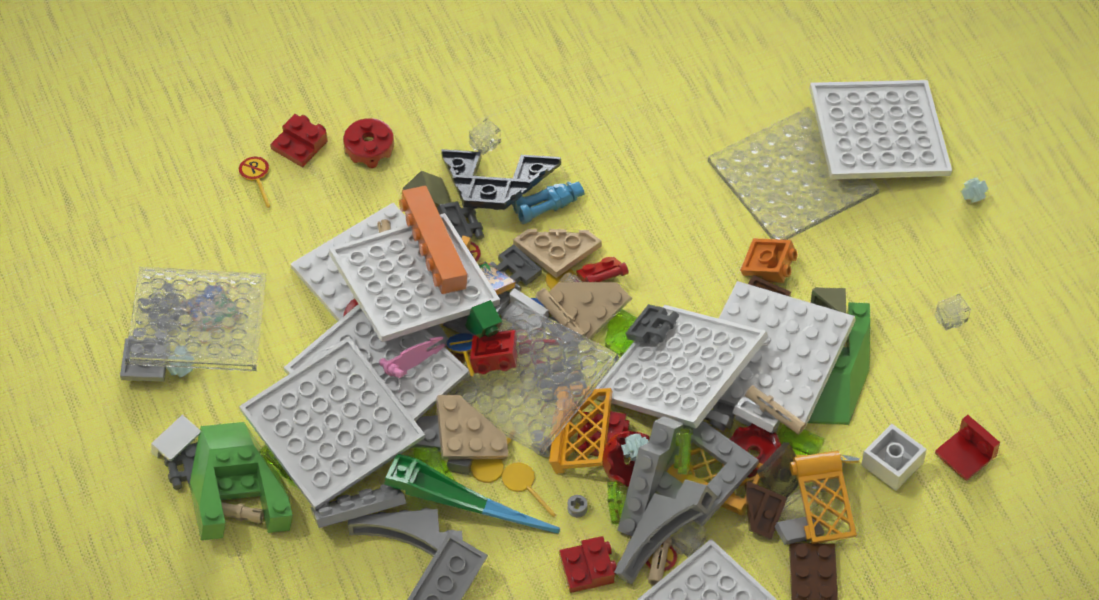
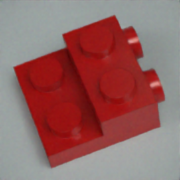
M294 114L282 126L283 132L270 144L271 150L303 168L328 142L327 132L323 125L312 124L307 116Z
M516 330L501 331L491 337L484 336L479 338L474 335L470 354L473 372L483 375L490 371H508L511 368H515L518 356L516 351Z
M610 411L607 442L615 434L629 430L630 420H626V413ZM597 414L591 420L597 424L603 419V415ZM588 422L580 431L585 434L593 426ZM597 431L589 439L595 442L601 437V433ZM585 441L577 449L583 453L591 445ZM595 449L589 455L599 456V452Z
M603 536L581 540V545L559 550L570 593L614 583V572L617 565L615 560L610 561L609 555L612 554L609 541H604Z

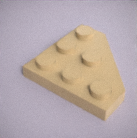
M527 229L513 239V244L556 278L602 247V241L588 230H579V233L566 232V229H549V232H537V229Z
M559 282L549 291L552 297L570 316L575 318L577 325L586 333L583 339L585 343H588L633 299L617 282Z
M437 395L436 404L442 460L507 459V439L501 430L460 395Z

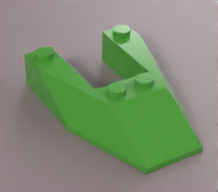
M848 302L847 314L855 316L856 321L847 338V347H843L808 423L849 425L869 372L870 303Z
M245 422L201 426L190 479V490L200 540L223 538L225 519L221 500L260 496L262 509H264L267 532L290 531L293 515L288 495L277 471Z

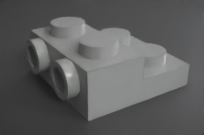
M125 338L120 372L121 380L164 382L170 356L169 341L162 338Z

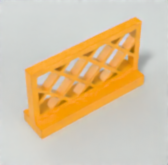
M567 387L558 389L549 463L556 474L564 473V470L569 468L603 466L602 457L607 444L613 393L611 388L569 391ZM599 396H606L600 405L594 402ZM584 397L586 399L580 406L574 405L575 398ZM592 404L595 409L588 415H585L582 411ZM599 412L602 413L603 419L595 424L591 419ZM580 414L584 419L577 425H574L572 419ZM589 422L593 427L584 434L580 429ZM599 431L601 437L597 441L592 442L589 438ZM577 432L582 437L572 444L570 438ZM587 441L591 446L582 453L577 448ZM596 449L599 452L598 459L589 460L587 456ZM574 451L579 454L574 461H567V457Z
M701 448L689 452L685 450V453L677 460L687 457L690 467L682 470L675 468L676 460L666 471L681 483H684L686 479L708 485L707 481L712 480L717 475V473L711 474L708 465L719 461L715 458L707 461L704 450ZM701 452L705 462L692 466L689 456ZM759 463L755 467L759 469L756 476L745 479L739 486L744 485L746 481L758 485L766 470V466ZM706 466L709 476L702 479L697 478L694 470ZM733 492L721 507L744 516L747 510L746 496L743 499Z

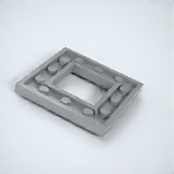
M704 421L697 428L683 426L679 444L676 446L655 491L656 494L676 499L683 483L666 471L692 443L724 464L725 466L707 485L717 495L708 515L703 514L693 520L701 527L704 526L759 464L757 458Z

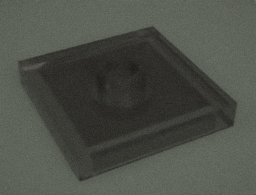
M784 442L757 470L766 489L787 498L799 486L798 479L795 475L792 476L790 471V462H793V458L797 457L790 443Z

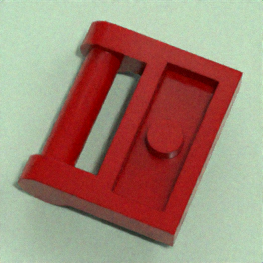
M606 257L601 262L584 265L582 269L576 270L578 279L582 282H603L619 275L625 276L629 274V270L625 262L621 263L615 257Z

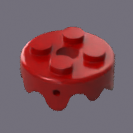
M364 118L357 120L348 126L343 136L344 153H348L352 162L364 163L369 168H375L380 159L384 157L390 158L393 147H395L392 129L388 124L379 119ZM366 137L373 138L372 141H364Z
M753 423L748 427H739L735 430L730 438L731 441L747 452L751 450L759 452L760 455L755 458L759 460V463L766 466L762 477L774 472L780 463L782 446L778 435L775 432L770 433ZM755 468L747 478L756 476L759 469Z
M622 431L610 438L604 448L602 460L604 471L612 482L629 487L635 461L630 459L627 465L624 462V453L621 445L626 444L625 438L633 434H641L642 438L646 437L649 441V435L635 431Z

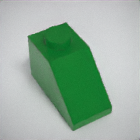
M489 300L471 308L465 327L479 338L484 336L491 337L499 332L502 320L492 301Z

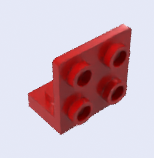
M967 414L961 420L959 431L937 448L935 454L967 481L997 456L1000 441Z

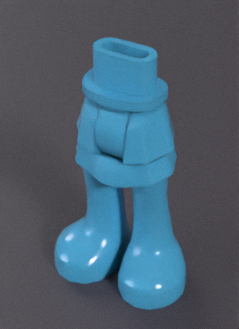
M569 181L566 184L547 186L546 189L530 196H522L512 206L515 213L518 214L520 222L526 224L548 210L553 209L557 211L559 208L567 206L571 202L576 201L577 197L585 195V192L579 181L575 183Z

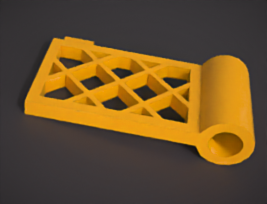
M839 451L794 457L793 462H790V471L792 476L795 475L798 479L807 520V526H804L806 540L811 539V543L815 544L856 537L857 534L842 472V461ZM838 478L840 487L836 492L825 485L829 479ZM813 482L820 488L813 496L806 491L804 483ZM822 489L833 496L828 504L816 498ZM835 498L844 503L845 508L841 514L830 507ZM813 501L825 508L819 517L810 512V505ZM827 510L838 517L832 526L821 519ZM841 519L849 525L850 532L841 533L834 527ZM818 523L829 529L826 536L816 537L814 528Z

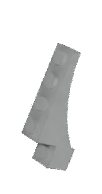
M665 416L654 421L649 442L639 447L617 531L633 536L648 503L658 487L663 472L676 446L679 444L684 423Z
M686 479L679 489L676 499L654 493L614 573L624 582L632 584L649 557L667 538L703 514L708 515L717 495L707 485Z
M437 509L402 510L395 513L379 512L348 520L349 536L370 535L395 539L417 547L432 557L436 554L448 532L463 540L462 531L447 530L439 532Z

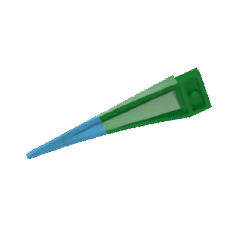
M402 454L396 455L385 477L384 485L405 490L406 495L559 534L560 532L559 527L495 502L413 457Z

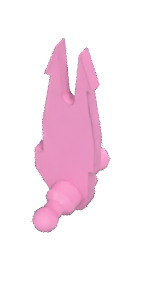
M443 337L429 338V341L412 346L391 360L380 359L379 364L389 376L402 378L407 374V370L419 365L431 355L437 354L445 344H440L429 350L427 348L442 340Z

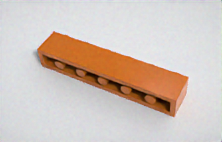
M427 186L402 190V199L399 200L400 210L406 214V223L408 227L411 226L414 241L419 243L421 256H425L426 267L433 274L434 285L439 287L441 294L466 289L467 272Z

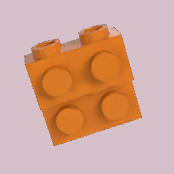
M753 238L740 271L743 276H762L768 282L784 283L785 278L791 275L790 265L792 261L797 260V249H795L792 240Z

